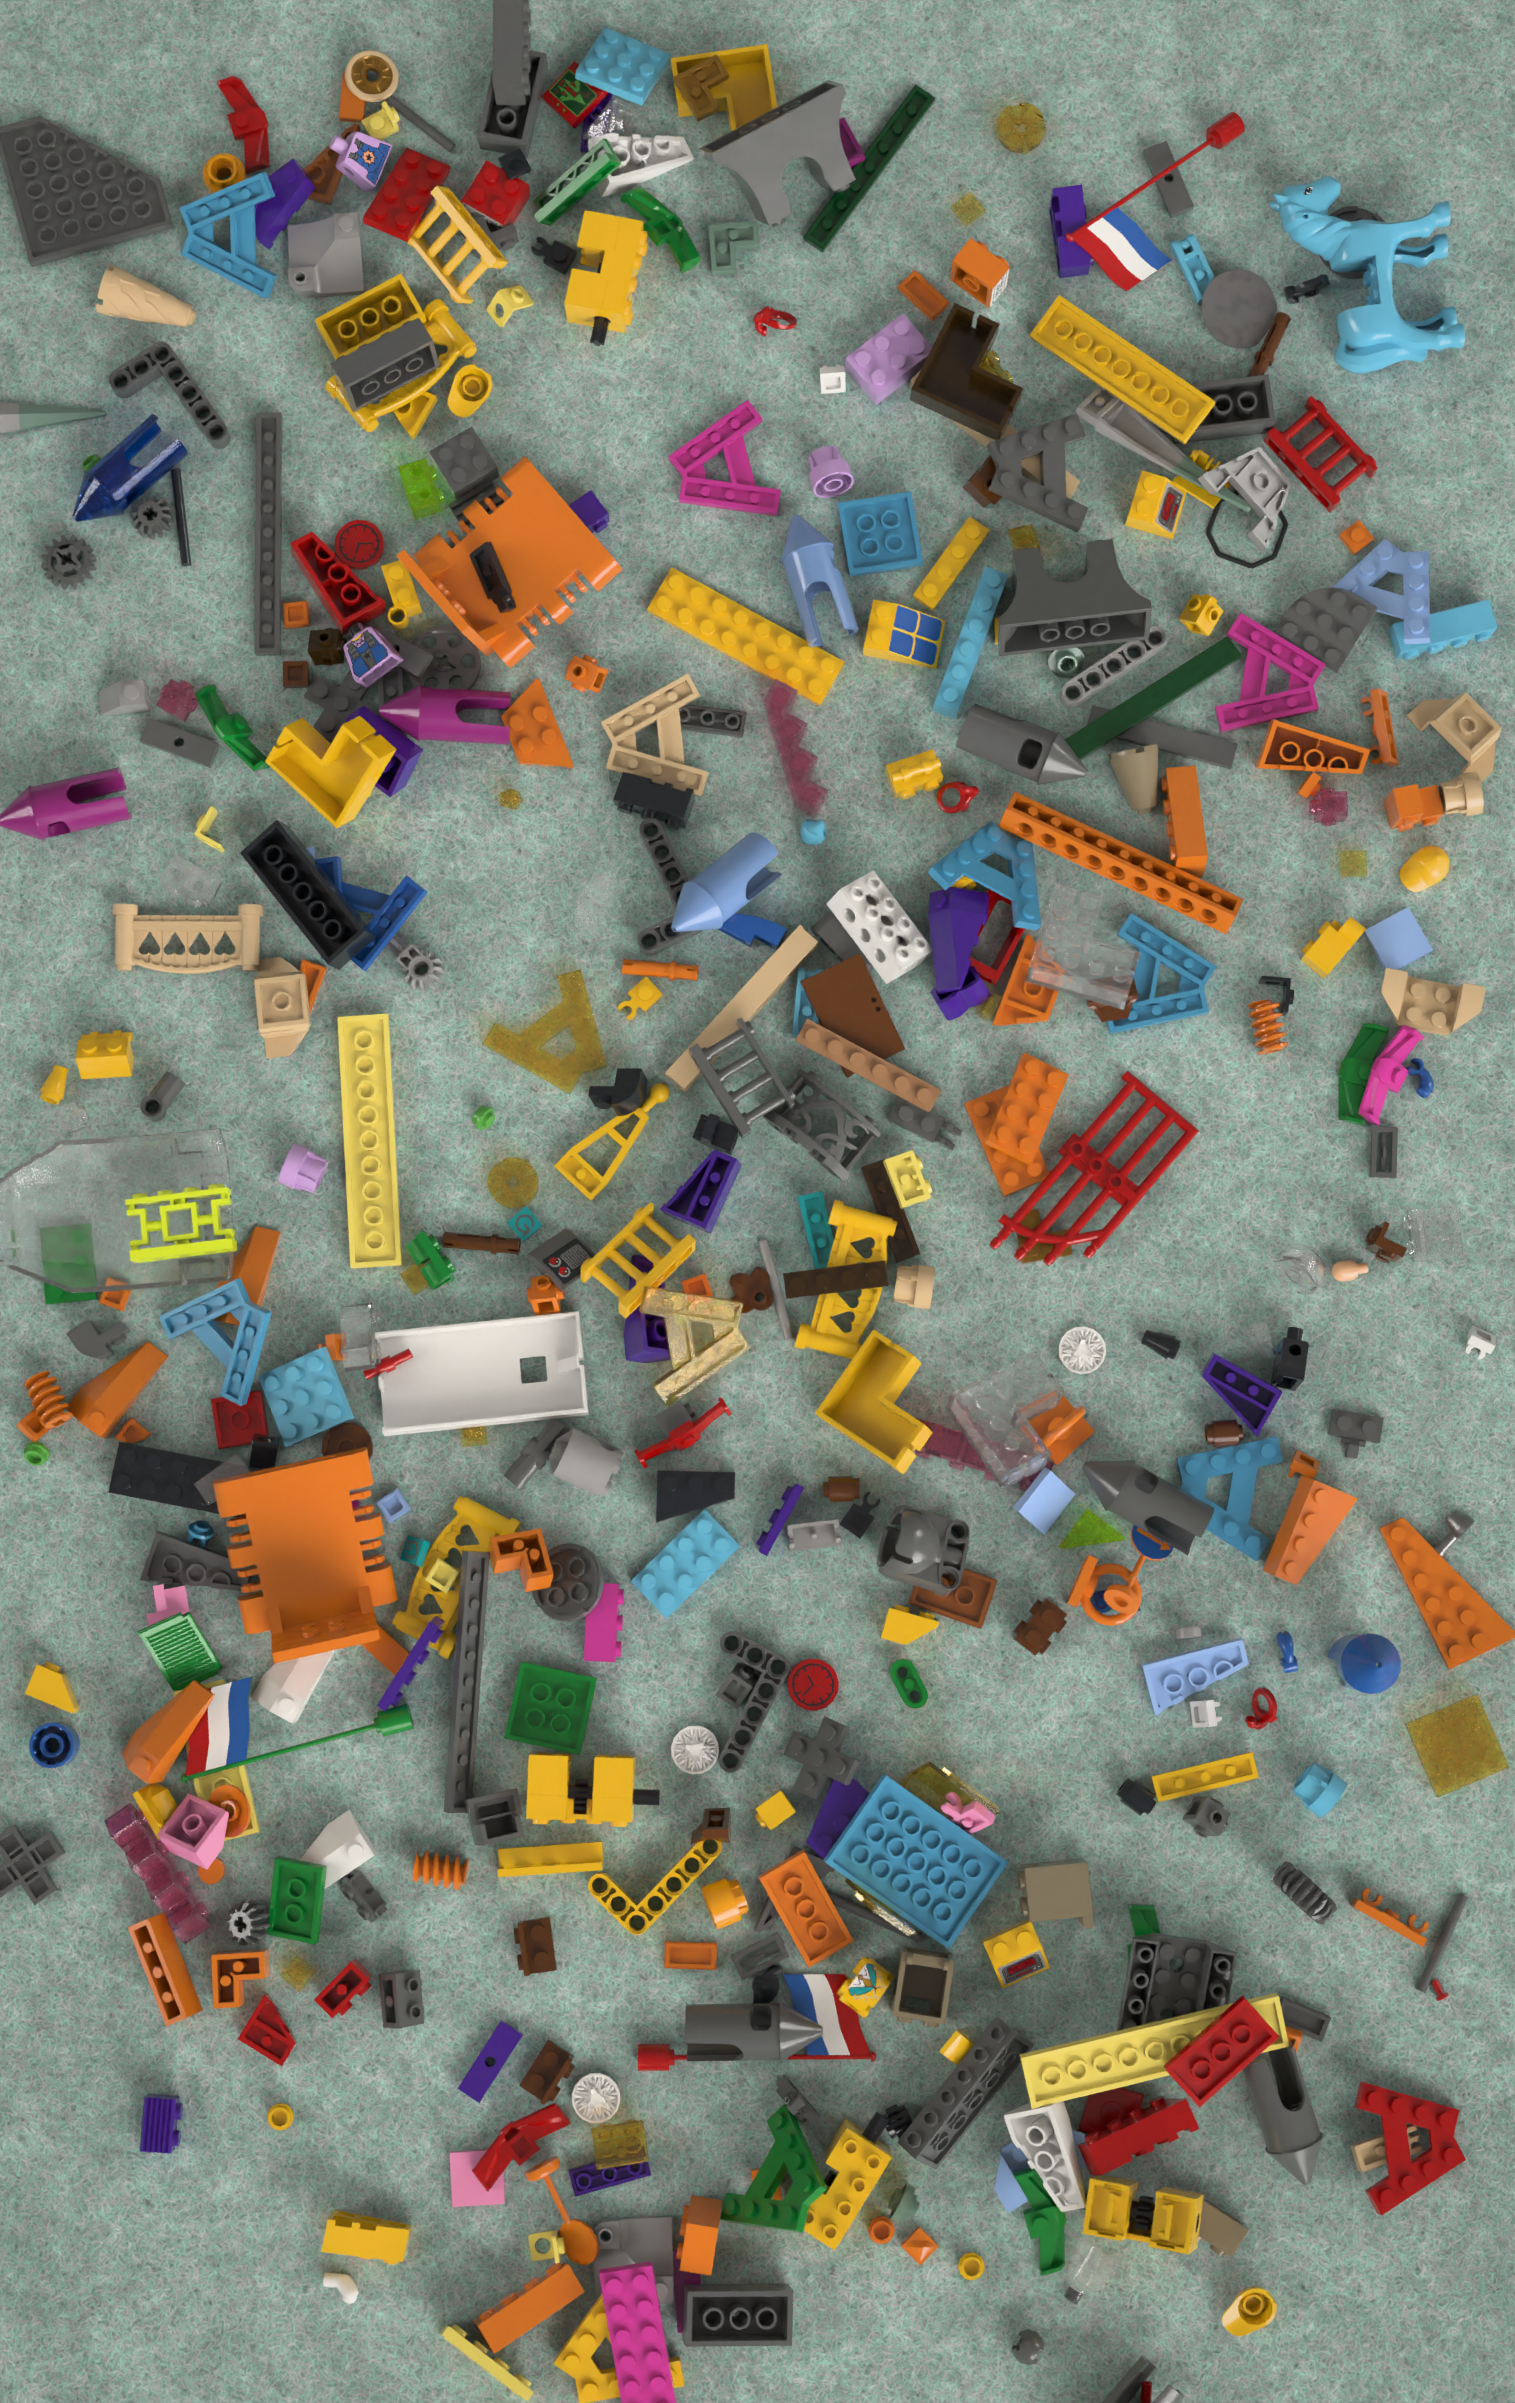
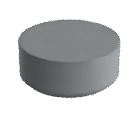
M1199 1626L1181 1627L1175 1630L1176 1640L1202 1637Z

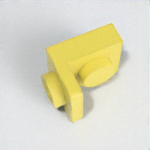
M386 101L381 103L382 110L361 120L367 134L378 140H383L399 131L397 122L400 121V118L395 108H389Z

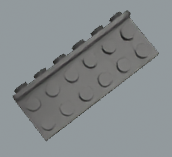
M995 2017L900 2137L898 2144L914 2159L936 2170L1021 2063L1019 2054L1028 2053L1035 2044L1009 2027L999 2017Z

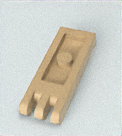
M1406 2125L1407 2133L1417 2130L1416 2125ZM1383 2134L1350 2145L1357 2171L1365 2172L1387 2164ZM1408 2134L1410 2155L1423 2151L1422 2144L1411 2145L1420 2140L1419 2134L1410 2136Z

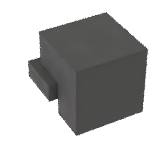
M517 1788L465 1799L474 1845L484 1846L524 1836L520 1818L522 1809Z

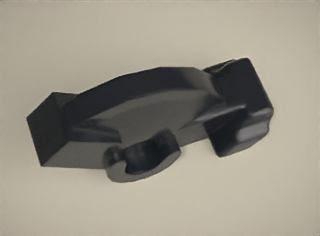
M1321 274L1316 278L1302 282L1296 287H1285L1286 300L1290 304L1299 302L1298 297L1305 296L1308 298L1316 296L1330 282L1327 275Z
M774 1964L761 1976L753 1978V2003H769L777 1996L780 1987L778 1975L783 1972L781 1965Z

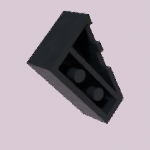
M623 772L613 802L615 806H618L617 810L620 812L631 814L633 811L641 814V818L644 820L654 818L665 822L664 825L666 827L678 830L679 827L686 828L695 797L694 789L686 787L685 792L673 789L674 785L665 782L664 785L652 782L650 778Z
M657 1470L656 1523L735 1499V1472Z

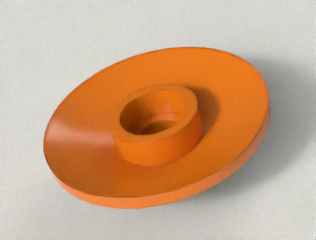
M234 1785L217 1787L211 1793L208 1802L229 1813L225 1837H236L246 1830L250 1821L251 1812L248 1799L243 1791Z

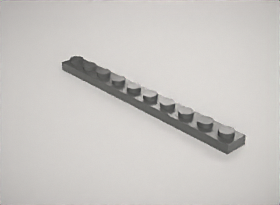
M257 413L254 639V653L256 656L281 655L282 413Z
M485 1551L462 1552L444 1812L467 1813L465 1799L472 1798L490 1560V1552Z

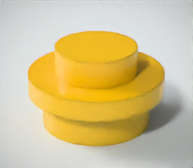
M285 2103L273 2105L268 2111V2123L275 2130L287 2129L294 2120L292 2108Z
M968 2252L959 2259L958 2269L965 2279L976 2280L983 2274L985 2265L979 2254Z

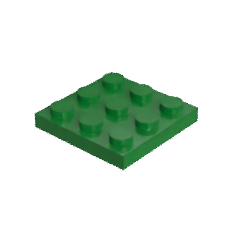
M521 1661L504 1739L581 1755L597 1678Z

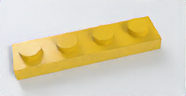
M969 516L914 592L912 598L933 611L985 540L990 530Z
M1253 1752L1151 1776L1157 1802L1259 1778Z

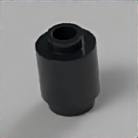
M1130 1778L1124 1781L1116 1793L1122 1803L1140 1816L1143 1813L1148 1815L1157 1803L1153 1800L1155 1798L1154 1793L1137 1780L1132 1781Z

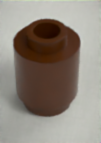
M1236 1419L1211 1421V1424H1205L1206 1444H1213V1447L1239 1445V1440H1243L1242 1424H1238Z
M829 1476L828 1482H823L824 1497H829V1502H851L854 1499H860L859 1478H853V1476Z

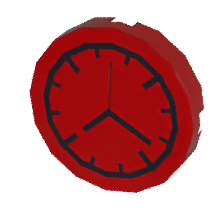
M354 520L340 528L336 535L334 546L337 556L343 563H346L351 569L364 570L380 561L384 554L385 543L382 533L376 525L365 520Z
M807 1659L801 1661L792 1669L788 1677L787 1688L791 1699L796 1705L805 1710L817 1711L826 1708L834 1701L838 1693L839 1681L836 1672L828 1663L820 1659Z

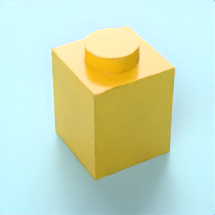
M780 1789L755 1807L758 1813L754 1816L762 1828L768 1826L772 1830L793 1815L796 1810Z

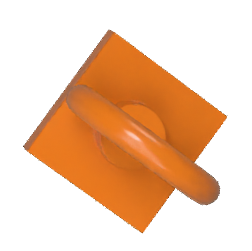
M1061 1393L1022 1427L1036 1442L1037 1448L1043 1450L1056 1466L1095 1432L1082 1417L1086 1412L1085 1407L1078 1406L1074 1408Z
M1090 1555L1086 1556L1065 1604L1076 1608L1081 1603L1085 1613L1092 1620L1102 1625L1115 1626L1127 1622L1136 1612L1132 1614L1105 1615L1094 1608L1090 1598L1098 1583L1099 1576L1110 1573L1117 1574L1128 1581L1132 1572L1128 1568L1115 1563H1105L1096 1566L1098 1559ZM1136 1578L1131 1589L1136 1592L1141 1604L1142 1591L1140 1583Z

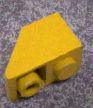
M895 1604L894 1609L888 1608L880 1638L907 1645L937 1628L939 1621L934 1620L935 1615L920 1611L919 1616L909 1613L910 1608Z

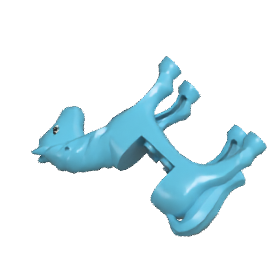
M1324 176L1305 185L1286 186L1282 194L1273 193L1276 201L1271 202L1269 206L1280 213L1282 227L1289 234L1292 241L1297 242L1314 255L1322 256L1325 261H1329L1331 270L1335 272L1367 270L1363 274L1364 286L1368 287L1369 296L1366 297V306L1348 309L1337 315V329L1340 341L1336 348L1335 361L1339 366L1351 373L1365 374L1404 360L1422 363L1427 357L1428 349L1441 351L1446 348L1457 349L1464 347V327L1462 323L1457 324L1454 306L1442 308L1438 315L1424 321H1404L1396 309L1392 289L1393 263H1404L1419 269L1425 268L1432 259L1447 258L1448 239L1446 233L1434 235L1428 244L1420 247H1406L1399 245V243L1404 239L1413 237L1427 238L1436 227L1449 226L1451 213L1448 201L1435 203L1431 211L1421 218L1386 223L1365 219L1346 221L1326 215L1330 205L1340 196L1341 184L1331 176Z

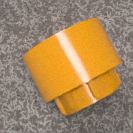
M228 153L214 155L206 162L203 168V179L209 194L248 179L242 162L236 156ZM225 176H231L226 180H221Z
M726 1878L701 1887L704 1901L717 1930L741 1921V1915L748 1912V1904L738 1880L727 1881Z

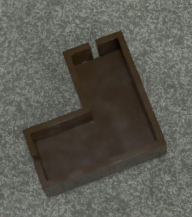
M954 303L911 388L910 400L989 438L998 440L1002 438L1010 418H1012L1021 400L1023 388L981 369L998 336L1000 324L979 314L976 328H974L972 325L975 312Z

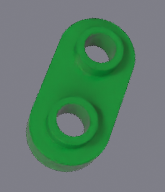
M906 1659L896 1660L891 1665L889 1672L903 1702L910 1708L922 1707L927 1702L928 1692L917 1670ZM900 1667L907 1669L905 1677L898 1675L897 1671ZM917 1690L920 1696L917 1700L910 1698L911 1691Z

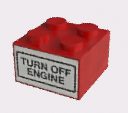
M486 160L462 198L461 203L474 219L484 216L487 226L497 231L515 222L531 196L529 184L519 178L509 180L503 169Z

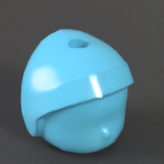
M810 819L803 821L800 827L801 841L808 845L821 844L826 838L824 821Z

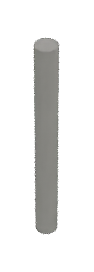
M762 1240L758 1244L765 1270L770 1277L769 1285L774 1295V1303L784 1340L792 1339L794 1334L768 1240Z

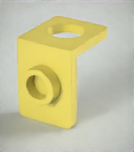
M521 285L498 290L487 307V312L499 327H503L513 311L530 307L534 304V301ZM497 303L501 304L504 309L502 318L496 313Z
M210 806L206 815L203 814L199 818L196 825L198 829L194 835L198 840L223 853L225 849L221 844L205 836L218 814L216 808Z
M558 2230L528 2235L532 2261L555 2258V2263H560L561 2254L565 2253L564 2238L559 2237ZM540 2238H546L551 2245L550 2250L545 2254H541L535 2249V2243Z

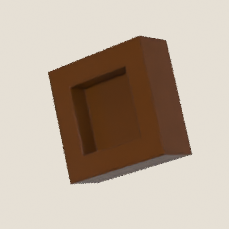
M283 661V687L309 688V662Z

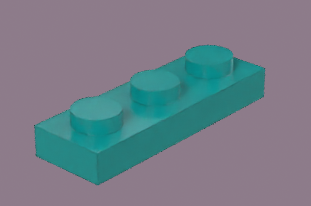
M819 1191L797 1196L814 1269L827 1268L834 1237L831 1225L828 1224L829 1217L823 1192Z

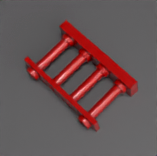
M1311 395L1304 406L1307 412L1284 432H1279L1275 427L1267 433L1264 442L1324 508L1331 513L1341 501L1339 493L1363 473L1371 479L1378 467L1374 458L1369 454H1365L1326 412L1325 405L1320 400H1315ZM1315 418L1324 430L1300 450H1295L1290 444L1289 439ZM1332 437L1339 444L1340 448L1317 468H1312L1306 462V457L1328 438ZM1348 454L1357 466L1334 486H1329L1323 480V475Z

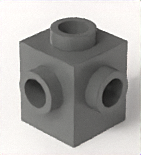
M1207 1796L1194 1797L1183 1820L1194 1827L1193 1831L1196 1834L1207 1838L1208 1836H1219L1225 1831L1230 1813L1223 1809L1224 1805L1216 1799L1208 1798Z

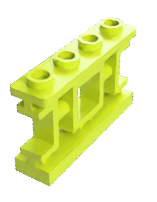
M224 1184L208 1185L207 1190H198V1187L183 1188L182 1193L173 1194V1190L158 1191L157 1196L147 1197V1193L133 1194L132 1199L125 1200L126 1211L129 1217L140 1216L142 1239L129 1241L131 1246L129 1251L130 1261L143 1263L238 1251L237 1241L234 1239L235 1230L232 1228H221L219 1206L232 1205V1200L230 1199L231 1190L224 1187ZM221 1197V1199L211 1200L212 1214L200 1215L199 1204L196 1202L188 1203L189 1200ZM170 1203V1205L160 1206L161 1220L149 1221L147 1209H137L140 1206ZM191 1210L193 1233L171 1236L169 1212ZM213 1224L214 1236H225V1239L195 1243L191 1241L202 1239L201 1225ZM162 1230L163 1242L166 1244L174 1243L171 1246L141 1249L143 1246H151L150 1232Z

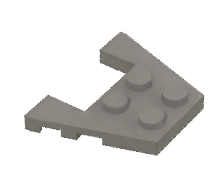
M1258 447L1198 477V481L1211 495L1216 494L1227 481L1230 482L1260 516V520L1246 535L1262 551L1269 546L1271 532L1275 530L1277 525L1276 519L1279 511L1283 509L1292 482L1262 448Z

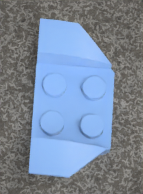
M1072 2130L1079 2168L1081 2169L1086 2164L1077 2145L1085 2141L1084 2137L1086 2135ZM1013 2141L1001 2147L994 2187L1007 2213L1028 2201L1017 2180H1015L1013 2172L1031 2168L1027 2163L1028 2158L1020 2147L1017 2148Z

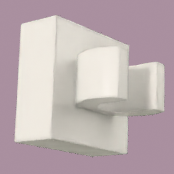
M838 364L835 367L823 366L820 368L821 394L846 392L844 366Z
M1472 1325L1468 1332L1466 1353L1469 1354L1471 1349L1476 1347L1480 1349L1478 1359L1481 1360L1485 1357L1486 1352L1491 1354L1494 1350L1496 1336Z
M1214 1700L1191 1701L1190 1709L1193 1728L1217 1726V1722H1220L1222 1717H1216L1215 1707H1219L1220 1703L1214 1702Z

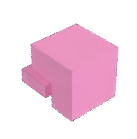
M161 1584L152 1587L156 1612L146 1614L148 1626L181 1612L183 1615L189 1612L185 1586L164 1589V1585Z

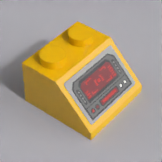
M1142 470L1125 526L1173 539L1186 492L1166 477Z
M1028 1919L981 1939L1002 1989L1050 1968L1035 1929Z

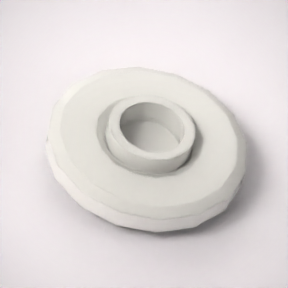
M1085 1326L1075 1327L1067 1331L1061 1338L1058 1347L1059 1358L1063 1366L1069 1371L1077 1374H1089L1097 1370L1104 1362L1106 1355L1105 1342L1102 1336L1094 1329Z
M699 1725L688 1726L680 1730L674 1737L671 1745V1755L676 1766L683 1772L702 1774L710 1770L716 1763L719 1755V1743L715 1735L707 1728Z
M590 2073L583 2076L575 2084L572 2092V2105L576 2114L590 2123H603L611 2119L617 2112L621 2102L617 2083L610 2076L602 2073Z

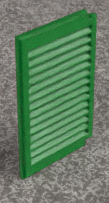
M181 1612L176 1613L137 1631L174 1692L183 1690L194 1680L202 1682L217 1675L216 1671L222 1669L221 1663L190 1612H186L183 1615Z

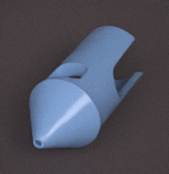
M794 515L791 518L780 563L784 566L808 645L810 647H822L823 643L812 607L813 598L818 593L823 591L832 593L843 627L848 630L850 637L856 634L859 628L841 572L836 569L834 563V544L800 515Z
M749 833L691 881L685 882L682 886L672 921V930L674 932L720 929L725 921L782 875L778 871L771 872L764 868L765 865L779 854L774 845L758 833Z

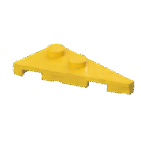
M426 391L410 403L392 411L411 439L415 440L438 399L437 396Z

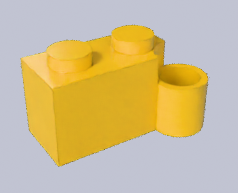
M398 560L383 565L381 568L394 604L388 611V620L394 629L403 630L409 624V617L421 614L423 611L410 572ZM401 613L405 615L404 619L400 622L392 620L396 614Z
M1351 916L1343 926L1336 920L1332 923L1326 921L1318 931L1321 935L1316 942L1310 940L1303 948L1302 952L1305 955L1301 961L1324 979L1366 928Z

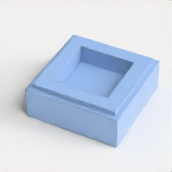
M398 1488L376 1501L389 1524L412 1510Z

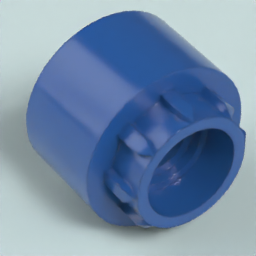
M63 1722L41 1725L30 1738V1754L37 1764L46 1768L67 1765L78 1753V1734L73 1727ZM52 1738L58 1739L60 1743V1748L57 1752H53L49 1747V1742Z

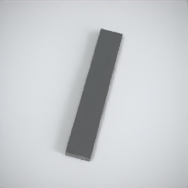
M1092 705L1087 725L1109 712L1110 709ZM1147 719L1116 738L1141 746L1158 744L1160 751L1227 769L1232 767L1238 745L1237 743Z

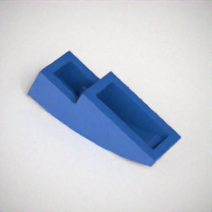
M734 914L723 923L720 929H717L749 947L757 939L775 950L779 948L787 934V928L744 914Z

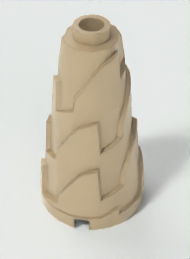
M109 264L108 269L104 272L97 298L103 300V305L96 303L97 313L143 322L171 324L185 328L188 325L194 324L197 311L193 310V305L177 299L175 296L166 293L155 285L130 274L118 266Z

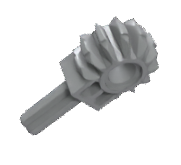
M395 934L386 946L397 956L395 960L402 967V974L406 975L403 979L404 982L410 984V988L413 991L419 988L422 993H425L427 986L431 990H435L433 983H442V979L438 975L445 973L444 968L440 967L443 963L442 960L436 958V954L433 951L426 954L424 949L420 951L412 943L407 946ZM428 967L426 974L418 975L420 968Z

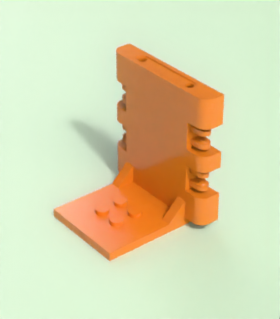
M526 456L500 477L513 495L509 498L500 487H497L495 489L496 494L505 501L501 506L497 508L491 498L486 497L483 500L493 511L492 514L489 515L477 500L473 501L462 511L474 525L475 529L471 531L461 519L458 524L461 530L466 532L467 536L459 541L458 536L453 531L449 530L446 533L456 546L451 548L440 534L437 533L413 555L420 565L404 549L396 555L456 627L487 657L495 651L510 669L536 647L520 628L525 625L535 637L538 634L537 628L529 622L534 615L538 616L543 625L547 626L550 624V621L540 611L543 607L559 625L573 614L558 594L563 592L571 603L575 602V596L566 588L574 581L576 587L583 593L588 590L578 576L583 574L598 592L623 570ZM485 542L492 543L510 584L511 595L514 597L516 608L511 612L500 613L492 599L487 598L469 556L470 553Z
M367 1447L212 1480L220 1517H231L246 1513V1516L230 1519L226 1523L227 1527L232 1528L248 1524L249 1527L247 1532L233 1534L230 1537L232 1543L251 1541L227 1546V1553L231 1568L256 1565L237 1571L238 1577L242 1578L259 1574L260 1581L244 1584L240 1588L242 1593L262 1591L239 1596L238 1603L245 1634H256L270 1630L274 1664L380 1640L374 1607L397 1601L398 1594L391 1563L365 1568L366 1566L384 1562V1555L377 1554L363 1558L362 1551L375 1549L382 1545L381 1539L364 1541L385 1534L380 1512L355 1518V1516L375 1511L374 1506L368 1504L353 1508L351 1503L353 1500L365 1499L371 1495L369 1489L349 1493V1490L374 1484Z

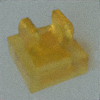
M487 1426L460 1428L462 1447L488 1445Z

